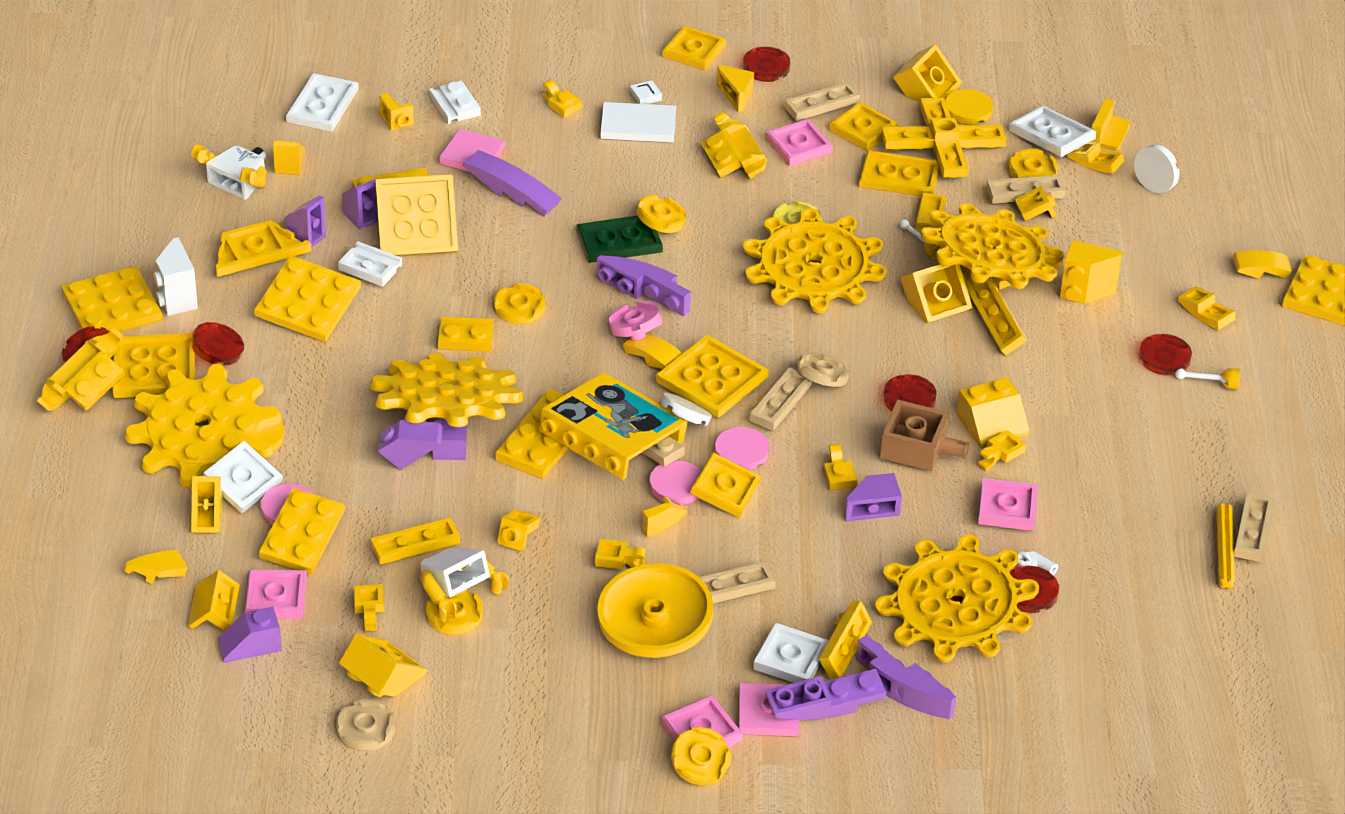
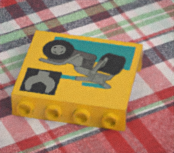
M603 372L543 407L539 431L624 480L627 476L629 460L667 436L680 444L683 443L688 420L675 415L670 409L664 408L656 401Z

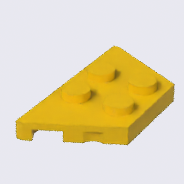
M272 220L223 232L218 252V264H216V275L220 277L289 258L290 255L298 256L311 252V243L308 240L303 242L297 240L292 231L281 228L279 224Z

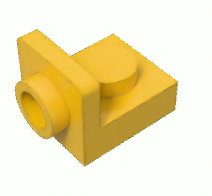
M389 93L379 95V115L391 131L413 125L414 107L411 103L399 106V103L394 101Z
M1042 186L1014 199L1025 221L1047 210L1052 218L1056 217L1053 208L1057 204L1051 192L1045 194Z
M517 509L511 511L501 519L497 543L518 551L524 550L527 535L539 528L541 517Z

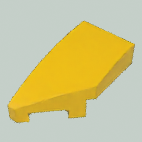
M664 497L661 505L643 511L642 531L647 538L656 535L678 522L687 513V510L682 504L679 503L677 505L669 498Z
M166 550L129 560L125 563L123 569L129 574L131 572H138L145 576L146 582L153 584L156 576L159 578L185 577L188 567L178 550Z

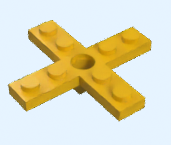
M921 98L920 109L926 126L882 127L881 131L885 149L922 150L934 148L943 177L950 178L968 176L969 168L962 148L1005 147L1007 140L1002 125L958 126L956 119L950 116L945 98Z

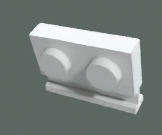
M462 80L439 86L438 90L429 89V97L448 124L454 119L461 121L481 115L480 106Z
M359 241L356 243V247L351 248L338 262L340 271L382 287L396 273V269L402 267L401 257Z

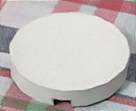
M1161 145L1146 146L1135 156L1134 170L1138 181L1145 189L1153 193L1161 194L1169 191L1177 184L1180 175L1179 169L1175 165L1177 161L1174 155Z
M665 392L660 400V404L664 408H667L669 404L673 407L671 411L675 415L695 424L703 422L702 424L706 426L712 418L711 413L704 408L677 395Z

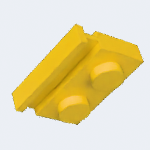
M441 317L438 350L491 352L494 319Z

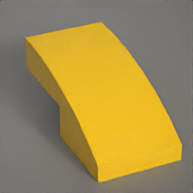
M1088 142L1067 154L1068 158L1082 166L1111 174L1124 162L1123 153L1101 151L1099 142Z
M1264 250L1237 251L1233 255L1237 272L1260 279L1262 274L1267 272L1287 279L1292 272L1288 257L1285 254Z
M1194 286L1178 296V301L1187 311L1216 330H1220L1236 320L1235 310L1215 303V294Z
M646 333L643 339L631 340L630 338L623 343L625 353L642 356L645 358L647 366L664 369L682 354L680 350L670 343L649 333Z

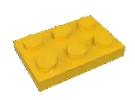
M292 488L259 551V559L294 570H307V574L312 575L345 511V505Z

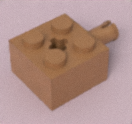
M897 400L882 434L880 458L933 471L937 459L942 453L966 459L970 442L947 437L949 412Z

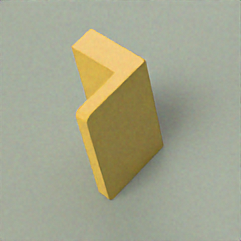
M1105 98L1092 125V129L1096 131V139L1090 142H1099L1101 148L1118 151L1131 121L1112 116L1115 100Z
M220 570L215 571L198 583L194 591L188 626L194 629L208 620L225 632L233 624L240 584Z

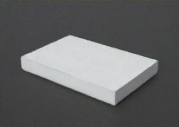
M313 73L286 114V122L333 132L359 90L358 83Z
M604 102L601 139L673 143L676 106Z
M1044 105L1009 123L1010 132L1060 157L1096 139V131Z

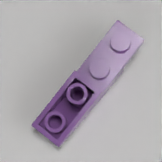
M602 255L597 257L596 278L635 299L645 295L682 316L690 312L691 291L677 284V275L638 260Z
M868 635L858 640L856 660L868 670L877 669L886 690V696L922 713L945 719L954 717L956 696L950 689L934 679L928 671H925L916 663L906 668L900 660L895 659L880 643L875 642Z
M872 669L825 682L822 676L768 689L765 691L775 718L813 720L855 713L859 705L885 699L886 690L877 669Z

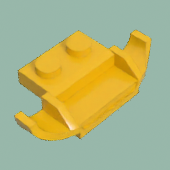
M724 111L714 115L713 117L720 132L700 143L721 178L742 167L750 180L754 179L756 175L765 170L767 159L747 126L740 121L731 119Z
M113 327L109 333L87 340L51 377L47 378L43 386L42 396L37 402L48 411H53L71 398L85 411L90 409L125 375L124 370L110 359L120 347L123 341V334Z

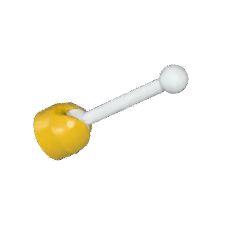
M904 219L900 222L901 229H907L924 242L921 234L910 226L908 220ZM924 242L926 254L932 259L937 260V251L942 249V247Z
M1228 368L1221 375L1185 372L1183 369H1178L1175 372V376L1178 379L1190 377L1220 380L1226 388L1238 390L1240 369Z

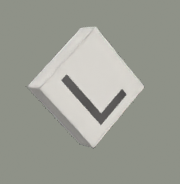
M652 80L630 86V93L638 104H651L662 101V93Z

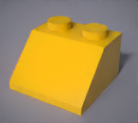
M936 44L916 53L893 76L905 96L919 102L921 98H945L946 100L948 95L962 84Z
M1072 240L1065 259L1060 298L1086 304L1116 294L1123 251Z
M939 264L900 277L907 301L925 323L973 308L960 265Z
M1008 377L959 390L957 415L980 448L986 447L989 439L1006 430L1010 431L1017 438L1029 435V428L1020 394Z
M358 633L353 637L339 662L341 666L348 670L346 674L350 678L358 682L363 681L368 685L366 689L377 697H382L383 695L396 697L422 678L428 671V669L390 641Z

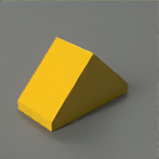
M724 65L717 66L716 86L738 112L743 111L753 92L754 72Z
M273 141L275 173L300 175L305 148L298 142Z
M192 476L191 533H220L223 513L221 476Z

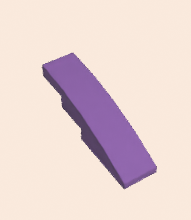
M477 150L462 165L498 196L506 193L521 207L528 203L543 217L555 208L561 200V197L523 170L483 151Z

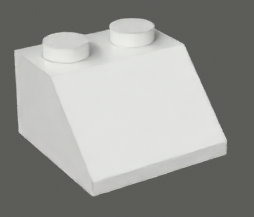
M179 237L173 238L156 259L157 271L153 272L155 284L159 287V291L155 292L156 301L159 307L163 306L167 316L198 309L194 267Z

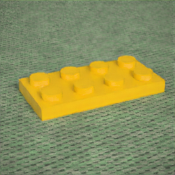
M549 388L496 451L495 461L544 479L568 450V447L539 431L541 411L543 407L565 394Z

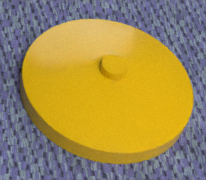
M664 563L635 566L615 576L604 587L597 605L599 626L606 639L626 653L649 658L675 655L694 646L708 632L713 620L712 595L708 586L699 576L680 566Z

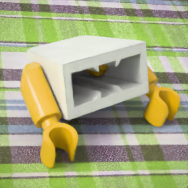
M194 144L190 156L197 158L198 162L206 164L208 183L244 200L251 195L256 187L263 188L265 186L267 170L265 169L264 159L266 154L260 147H255L252 151H249L240 146H233L225 152L212 154L208 152L206 147Z
M449 548L430 558L424 559L420 565L422 572L420 576L421 583L431 600L435 604H439L438 618L442 622L447 621L446 612L451 613L454 618L456 616V603L453 600L445 599L446 597H452L488 577L492 580L490 590L494 594H501L502 588L507 590L509 577L506 573L494 571L495 567L486 559L484 550Z

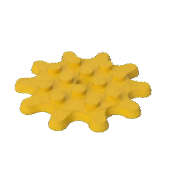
M961 203L958 208L959 215L956 216L941 210H932L930 212V221L939 228L925 227L921 231L924 242L942 247V249L937 251V261L940 264L962 265L971 270L972 280L978 283L985 282L988 277H998L1009 282L1014 288L1023 289L1029 282L1028 276H1034L1048 282L1053 281L1058 271L1047 263H1060L1065 256L1063 250L1042 243L1049 234L1047 229L1041 226H1021L1014 221L1015 214L1006 209L998 210L995 215L981 213L972 204Z
M808 208L801 212V219L795 224H787L777 217H770L764 222L766 231L771 235L768 239H748L743 243V249L748 256L761 260L759 264L746 269L745 274L748 281L754 284L767 282L776 286L771 292V298L779 306L787 304L794 298H802L810 302L811 308L815 313L821 314L828 309L829 300H834L837 297L844 298L852 304H861L867 294L865 289L860 286V283L864 281L880 282L887 274L886 267L869 260V257L880 253L883 248V241L876 237L865 239L856 237L853 232L857 227V220L851 216H844L837 222L830 224L820 219L817 210Z
M431 353L427 359L421 360L419 364L395 360L392 361L389 367V373L392 375L373 376L369 385L371 390L386 392L378 395L375 402L377 408H403L407 410L405 420L410 423H421L428 418L436 417L445 419L450 426L463 427L468 424L467 418L470 416L481 415L490 419H502L506 413L501 403H520L524 400L521 389L509 387V385L516 383L514 372L511 370L492 371L486 368V363L482 357H471L468 360L455 362L446 360L440 353Z
M213 364L210 366L205 377L196 380L188 379L180 370L173 369L166 376L165 382L169 389L165 393L153 395L141 392L136 396L134 407L136 410L146 414L147 419L141 423L128 426L124 438L130 444L142 443L150 446L151 451L143 458L141 463L144 472L152 474L164 467L172 466L180 472L179 484L184 488H192V476H201L243 441L263 458L270 457L274 451L273 445L269 440L261 437L259 432L264 427L280 423L282 420L281 412L274 406L263 407L255 404L256 398L264 392V385L257 378H250L241 384L228 383L226 381L227 371L221 364ZM207 419L210 423L202 427L196 425V423L207 421Z
M975 535L962 536L958 541L957 547L951 551L940 550L931 540H921L915 545V551L919 557L917 563L911 566L890 563L884 567L883 574L888 582L895 584L898 590L892 595L879 597L875 602V608L882 616H898L904 620L902 626L897 628L894 633L896 642L902 647H909L921 640L930 641L935 644V657L942 663L950 662L955 656L957 649L973 646L983 656L992 658L1000 650V642L996 637L999 632L1009 630L1017 633H1026L1032 625L1031 616L1021 612L1016 605L1024 600L1035 598L1039 591V585L1035 580H1018L1010 575V571L1017 565L1019 556L1015 551L1007 549L994 556H985L979 551V539ZM954 596H958L964 599L960 604L959 601H952L951 598Z

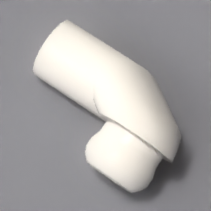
M1021 551L1018 553L1019 560L1016 566L1021 570H1041L1049 576H1053L1058 570V564L1038 552Z

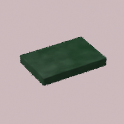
M638 215L576 224V231L588 263L597 262V257L600 255L627 258L663 252V245L657 230L645 225L638 218Z

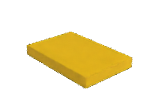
M868 150L859 187L914 196H922V193L934 194L940 166L937 160Z

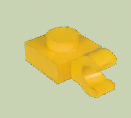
M550 79L542 83V86L547 89V91L542 93V96L548 100V107L563 118L582 109V100L567 89L560 92L556 83Z
M1006 430L988 440L987 447L980 451L984 459L979 461L978 465L984 470H989L999 459L1007 463L1025 453L1026 444Z
M839 443L829 444L830 454L827 455L829 463H824V474L829 490L856 488L857 478L851 460L843 461Z
M600 539L595 556V567L623 569L625 563L631 568L644 565L647 562L644 559L646 549L642 547L628 548V541Z
M383 584L354 586L355 614L364 613L365 632L376 631V612H384Z

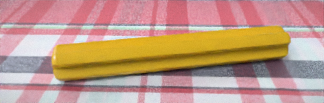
M1219 503L1216 510L1218 585L1221 588L1231 589L1235 581L1232 506L1229 503Z

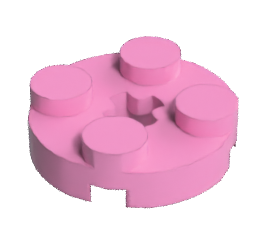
M650 301L636 302V307L629 308L628 304L614 310L609 315V326L612 335L630 337L631 340L643 339L646 336V332L660 326L663 322L657 304Z

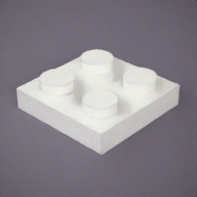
M245 441L203 473V476H221L223 497L241 514L263 498L267 491L279 485L283 480V476Z
M775 623L754 660L753 669L792 683L812 679L821 664L819 657L829 640Z

